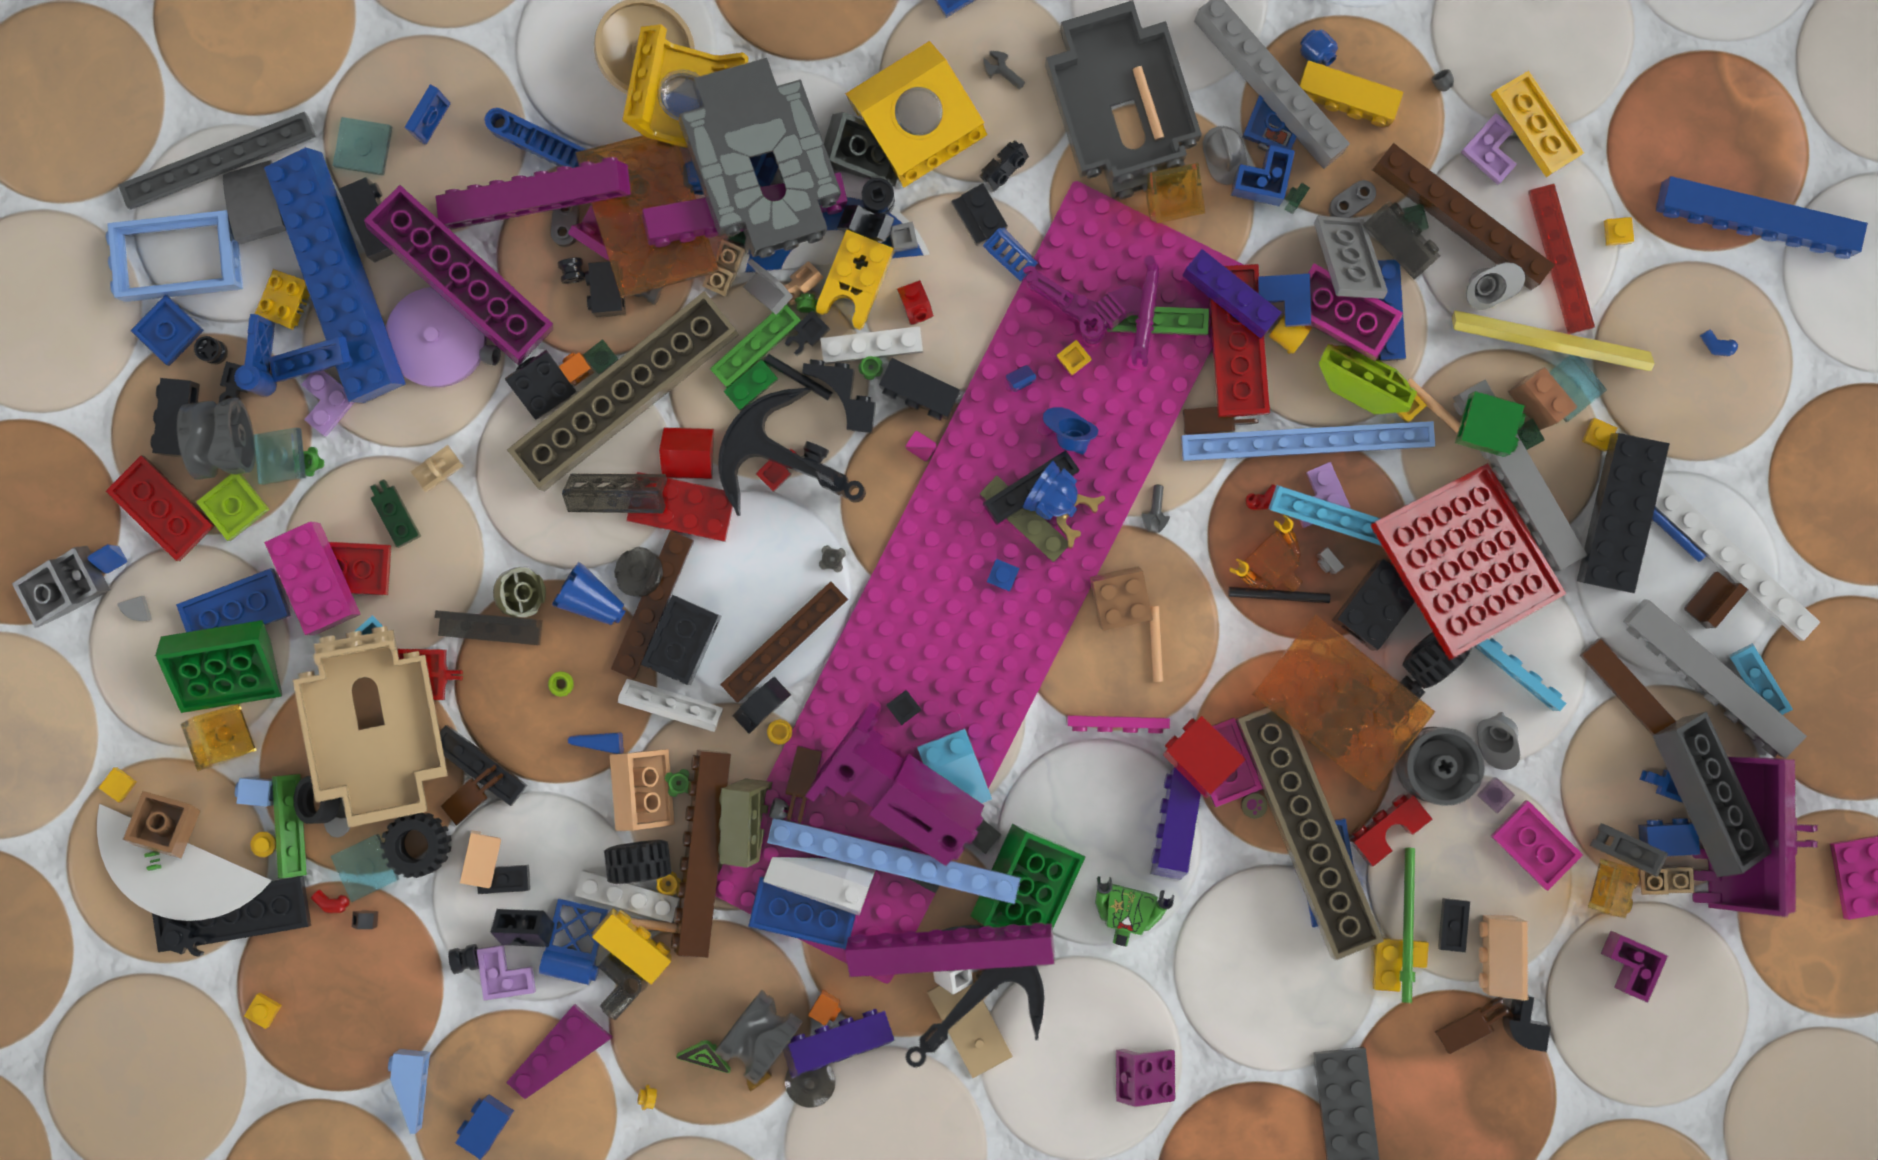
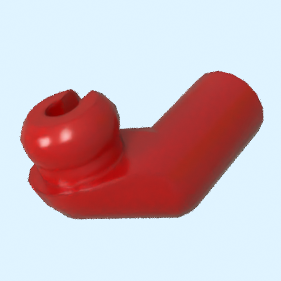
M1271 484L1265 494H1248L1245 499L1247 507L1251 510H1267L1276 485Z
M320 889L310 898L326 913H342L350 905V901L345 895H340L337 899H330Z

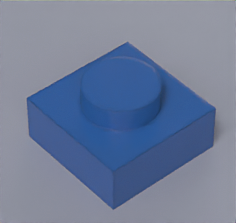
M996 558L987 583L1010 592L1020 568Z

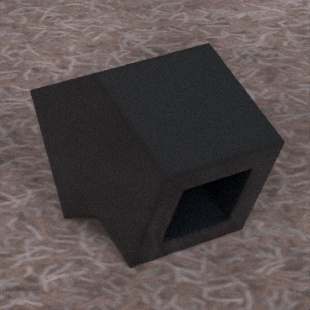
M353 911L352 928L374 929L377 927L378 911Z

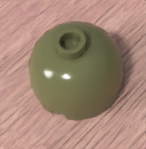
M515 567L503 572L496 579L493 587V598L496 606L502 613L511 617H529L539 611L537 609L541 603H544L546 598V587L541 576L536 575L535 572L531 571L532 569L527 567Z

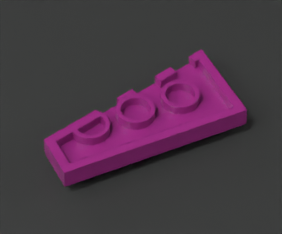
M574 1004L506 1083L524 1099H527L613 1037L580 1007Z

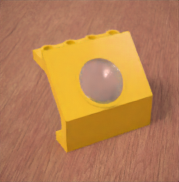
M661 24L641 27L622 121L647 138L688 148L679 124L680 113L700 108L693 89L694 78L746 64L749 57L743 52L712 55L671 43L665 39L667 29Z
M931 41L923 44L845 93L853 111L857 116L863 118L880 145L903 188L987 136L983 125L985 122L949 63Z

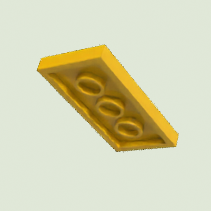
M1529 71L1490 94L1545 177L1550 176L1584 154Z

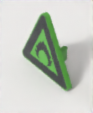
M708 1040L701 1041L677 1053L676 1056L679 1060L725 1073H730L731 1070L729 1065L719 1055L714 1053L716 1044L712 1045Z

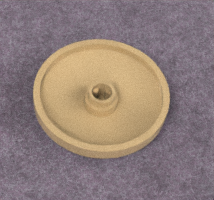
M624 0L617 3L605 13L596 29L594 54L598 67L604 77L615 88L625 94H628L641 27L661 24L667 29L666 40L677 45L695 49L692 34L685 21L672 8L659 1ZM676 76L667 80L661 87L660 97L669 95L677 90L687 77Z

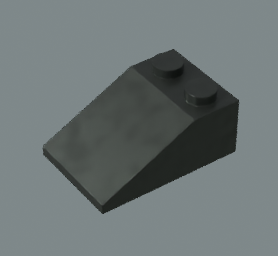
M845 112L832 114L824 141L832 168L866 179L883 178L894 187L897 182L895 172L865 121Z

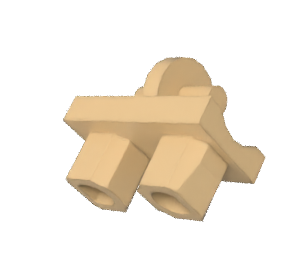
M447 445L410 472L417 479L422 489L428 492L462 468L463 464L450 446Z

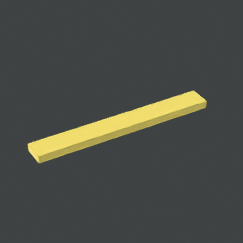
M1454 310L1452 315L1453 329L1461 332L1645 371H1652L1655 364L1650 351Z

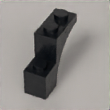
M810 359L809 364L803 363L802 373L804 375L824 381L840 397L846 413V429L849 431L873 433L876 403L871 402V397L856 395V400L852 399L855 370L849 368L850 364L835 362L834 367L824 366L825 361Z

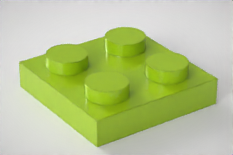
M230 474L196 501L227 541H232L270 510L242 474Z

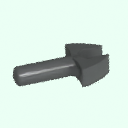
M990 51V56L998 61V65H991L984 58V68L990 79L994 74H1001L1016 88L1021 89L1024 86L1025 81L1006 66L1005 61L1008 59V54L1000 51Z
M1160 484L1154 485L1151 511L1148 514H1142V521L1148 532L1151 529V520L1155 515L1159 521L1158 533L1164 529L1170 519V516H1164L1161 512L1164 487Z

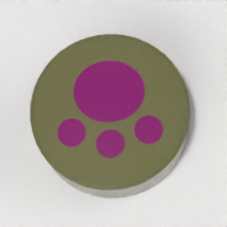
M1251 793L1243 797L1241 809L1250 818H1260L1267 811V801L1262 795Z

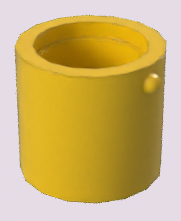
M1284 314L1268 337L1285 348L1288 354H1293L1307 337L1312 327H1286Z

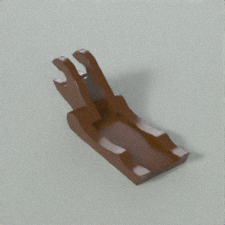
M1217 407L1183 410L1184 435L1235 431V425L1259 423L1257 419L1235 420L1234 417L1218 418Z
M797 746L785 795L792 796L787 821H791L796 797L802 798L798 816V823L801 824L806 802L810 800L805 796L817 775L823 751Z
M495 764L485 770L475 780L473 778L468 780L441 805L442 809L456 826L488 799L484 792L503 778L504 775L501 773L482 788L477 785L497 768Z
M1503 997L1494 998L1484 1007L1476 1008L1466 1016L1434 1031L1448 1054H1452L1494 1031L1491 1024L1510 1012L1509 1007L1503 1006L1487 1018L1485 1015L1504 1003Z

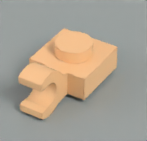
M809 261L790 276L792 280L790 283L784 285L793 296L788 303L791 306L796 304L795 299L800 297L801 291L804 294L807 293L824 278Z

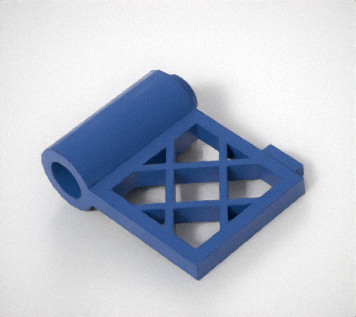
M250 314L245 365L237 369L234 376L235 382L241 389L267 397L272 395L277 387V382H274L273 375L270 373L269 357H272L275 323L258 314Z
M558 899L553 917L555 925L549 947L545 948L541 958L539 974L590 985L591 981H596L599 972V966H596V958L600 944L592 938V932L597 926L589 929L583 917L590 912L600 913V924L608 914V910ZM563 905L573 907L577 914L576 918L566 924L560 916ZM578 908H579V909H583V910H587V911H585L584 913L580 914ZM580 919L587 932L574 939L568 926ZM560 921L562 926L557 929L558 923ZM564 929L571 942L563 947L553 945L555 935ZM587 935L590 936L594 943L591 953L582 952L577 944L579 940ZM574 945L576 950L569 949L568 947Z

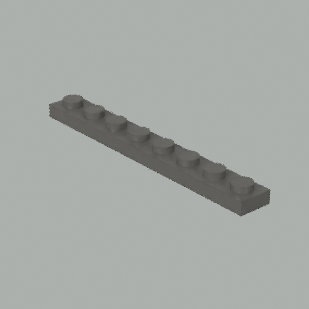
M301 112L118 184L126 207L132 210L315 138L316 135L308 114Z

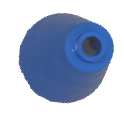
M579 561L562 585L560 593L556 595L552 602V605L557 608L608 625H612L613 622L619 623L626 612L622 609L624 603Z

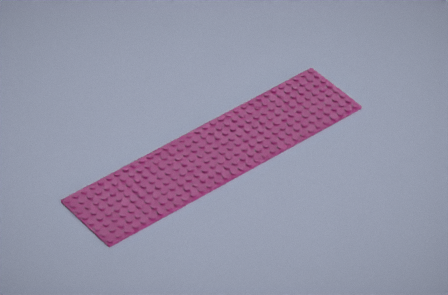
M1079 181L1072 183L1034 257L1038 262L1035 266L1037 271L1065 290L1077 295H1084L1088 299L1098 302L1107 293L1127 285L1136 286L1143 290L1147 274L1144 259L1146 256L1151 255L1159 267L1155 307L1209 309L1208 335L1151 333L1147 356L1148 365L1143 367L1142 359H1138L1137 365L1134 366L1132 364L1131 351L1134 348L1136 333L1106 332L1105 330V336L1101 342L1097 344L1087 343L1083 339L1080 322L1077 319L1067 315L1062 309L1031 290V283H1028L1026 277L1022 280L792 730L791 739L785 743L766 780L773 783L772 789H767L764 805L769 807L767 814L763 813L760 829H764L759 862L748 868L723 864L717 876L716 897L751 914L760 876L765 877L772 857L827 858L767 843L773 819L769 817V811L775 797L784 800L790 807L792 796L785 795L797 746L823 751L817 771L818 774L820 768L870 702L879 707L875 715L878 721L873 730L883 736L880 744L902 759H905L910 754L923 763L917 748L918 746L965 728L989 789L1091 588L1090 577L1098 574L1213 347L1209 297L1182 275L1201 249L1223 266L1244 264ZM1097 325L1094 328L1089 326L1087 330L1088 333L1092 330L1097 332L1098 328ZM1077 340L1091 357L1092 361L1071 376L1056 355ZM1025 365L1029 366L1036 375V381L1017 392H1013L1006 379V375ZM1062 407L1077 413L1098 428V435L1090 440L1085 454L1081 455L1074 451H1066L1080 470L1073 476L1077 480L1075 483L1077 494L1090 498H1097L1103 495L1105 496V501L1098 505L1097 513H1093L1084 504L1075 506L1077 510L1072 517L1067 518L1066 524L1071 529L1080 531L1081 536L1074 540L1073 548L1069 549L1067 547L1052 562L1007 519L996 525L982 505L986 500L979 494L996 475L1010 486L1065 451V449L1059 446L1056 433L1043 421V414L1047 409ZM1053 516L1051 520L1045 519L1067 540L1066 535L1057 525V516ZM996 558L1020 568L1010 592L987 583ZM907 690L922 710L901 725L886 705ZM830 788L824 796L819 794L814 802L811 800L806 802L801 824L898 848L905 846L914 852L927 854L869 815L873 807L849 791L843 797ZM796 797L791 818L792 822L798 823L802 798ZM876 870L859 916H855L851 937L858 934L869 936L881 933L900 934L908 931L916 932L935 893L904 876ZM802 940L847 964L845 949ZM894 974L871 977L888 984L891 982Z

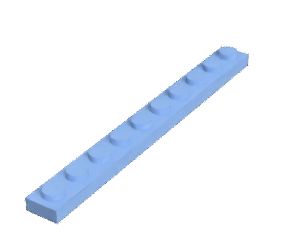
M1434 421L1182 435L1183 461L1431 448L1435 447Z
M772 819L767 841L770 844L1013 904L1016 901L1021 877L955 861H950L947 866H944L927 854L784 819Z

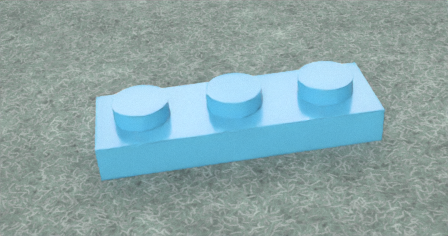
M1753 643L1729 655L1745 683L1782 715L1793 710Z

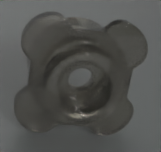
M829 545L824 546L821 550L823 555L822 560L819 561V567L822 570L828 568L833 569L836 573L843 570L842 561L846 556L845 550L843 548L833 549ZM830 557H834L835 560L830 561Z

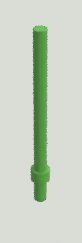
M1405 848L1402 971H1400L1399 981H1402V1002L1412 1003V984L1415 982V972H1413L1415 848Z

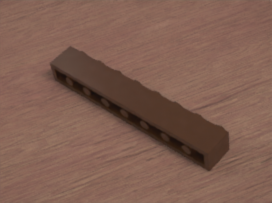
M1395 143L1390 146L1372 169V171L1495 264L1508 262L1520 266L1525 274L1524 286L1528 289L1533 290L1539 286L1555 266V264Z
M697 750L696 755H693L691 760V770H694V779L689 782L688 795L692 797L691 805L686 807L685 820L689 821L688 831H684L682 840L686 850L685 857L682 856L680 859V872H683L682 882H678L677 897H680L679 908L676 907L674 911V923H677L676 933L672 934L671 948H674V952L678 956L709 957L720 858L718 853V846L721 841V830L719 829L721 804L719 798L722 788L728 786L731 754L727 752Z

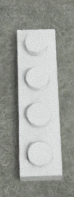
M920 326L821 338L822 355L825 364L862 360L868 356L881 358L923 353Z
M630 679L626 680L618 697V703L712 732H715L723 711L722 707Z
M585 870L581 872L575 896L670 923L674 922V911L678 907L680 897L665 895L656 890L631 883H609L607 876Z

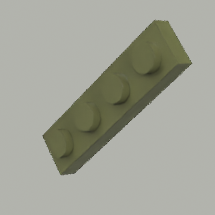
M996 475L979 495L987 501L1009 486ZM1023 508L1007 518L1019 532L1052 562L1068 547V541L1044 518L1038 515L1036 511Z

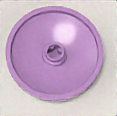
M432 287L419 289L404 297L392 310L386 324V330L402 375L417 384L427 387H447L467 378L480 364L479 352L487 343V337Z

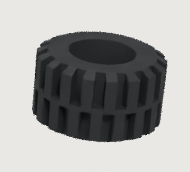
M1431 632L1407 654L1402 666L1422 688H1429L1438 684L1455 671L1469 656L1472 648L1449 660L1436 636Z
M422 812L398 817L395 819V822L390 823L386 827L388 831L383 832L382 835L385 841L380 843V849H385V853L381 854L382 858H387L389 861L386 864L389 869L395 868L394 873L397 875L404 874L403 877L418 878L438 870L442 866L441 864L448 859L446 855L451 852L452 847L448 846V842L452 841L451 835L447 836L446 831L449 829L447 826L441 825L443 821L440 818L435 819L433 814H424ZM411 830L421 832L427 839L428 851L423 859H415L406 851L405 838Z
M639 841L611 846L604 850L607 881L609 883L626 884L663 878L672 873L667 841Z

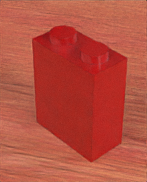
M1201 716L1197 721L1192 718L1182 728L1185 732L1179 738L1174 735L1164 745L1167 750L1163 756L1207 799L1246 759Z

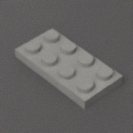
M1317 216L1314 225L1336 296L1384 299L1388 291L1364 219Z

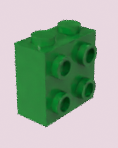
M1474 391L1468 395L1455 443L1501 457L1511 455V452L1514 453L1518 445L1519 438L1516 437L1518 428H1521L1525 421L1526 414L1523 413L1525 405Z

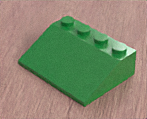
M263 620L160 637L155 657L181 713L282 697L271 640Z
M1012 823L991 870L1021 877L1016 901L1013 904L979 895L970 916L983 926L1006 927L1012 924L1024 926L1043 923L1052 924L1053 930L1086 856Z

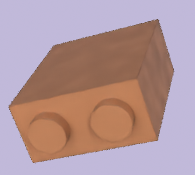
M1545 367L1528 375L1508 391L1518 404L1525 405L1523 411L1539 430L1559 423L1577 408V405Z

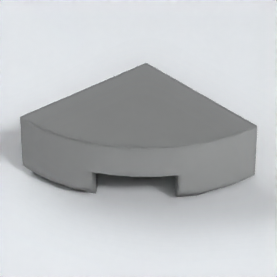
M145 596L117 603L121 612L132 620H152Z

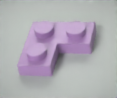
M1495 113L1461 151L1466 158L1497 185L1517 165L1499 149V146L1514 129Z
M325 370L310 373L301 384L320 400L304 420L323 436L327 437L355 402H348L342 384Z
M1331 462L1306 472L1316 495L1313 497L1351 508ZM1299 520L1303 528L1312 525V523Z
M504 945L477 949L483 1000L536 992L533 966L507 970Z

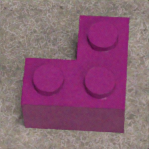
M1610 931L1601 954L1624 964L1614 988L1648 1003L1668 955Z

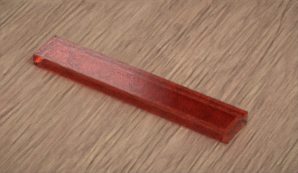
M1555 184L1531 189L1528 191L1546 258L1555 264L1550 272L1567 332L1571 335L1595 328Z

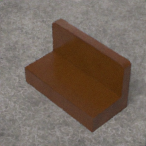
M1714 572L1684 607V610L1706 629L1717 628L1748 589L1741 583L1732 584L1721 573Z

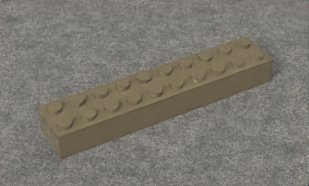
M705 291L702 292L508 448L507 451L535 486L545 492L739 336L737 330Z
M1286 700L1235 719L1330 957L1338 960L1384 942Z

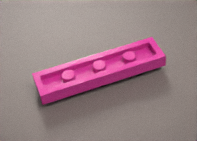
M1067 715L1066 725L1072 726V731H1087V727H1097V732H1113V727H1121L1125 733H1138V728H1148V733H1163V729H1170V718Z

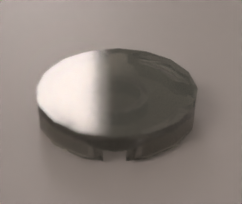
M635 547L630 551L624 552L618 559L614 570L618 588L626 595L638 598L648 596L655 591L663 575L662 562L658 555L652 550L643 547Z

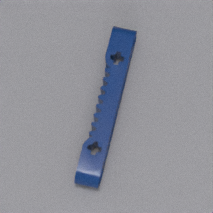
M492 108L485 115V125L494 136L531 154H535L550 163H554L558 167L568 166L576 168L582 162H594L596 164L601 163L602 159H604V157L504 109ZM505 119L502 127L495 128L497 120ZM628 169L630 185L632 183H639L640 187L635 193L622 196V198L634 203L641 202L647 196L648 187L640 175Z

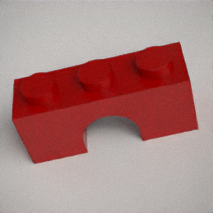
M1404 793L1399 795L1392 801V807L1386 811L1384 809L1380 810L1372 817L1373 822L1368 826L1362 825L1352 833L1354 837L1350 839V842L1368 865L1375 866L1393 851L1386 842V832L1391 826L1400 824L1407 833L1414 835L1433 820L1414 795H1405Z

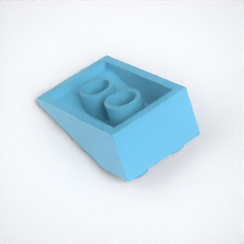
M965 728L917 747L924 765L980 803L992 800Z

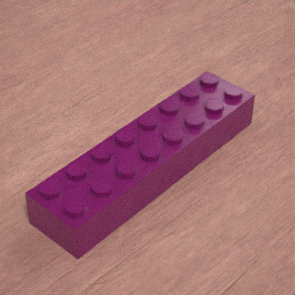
M401 185L364 219L366 228L518 366L553 331V323Z

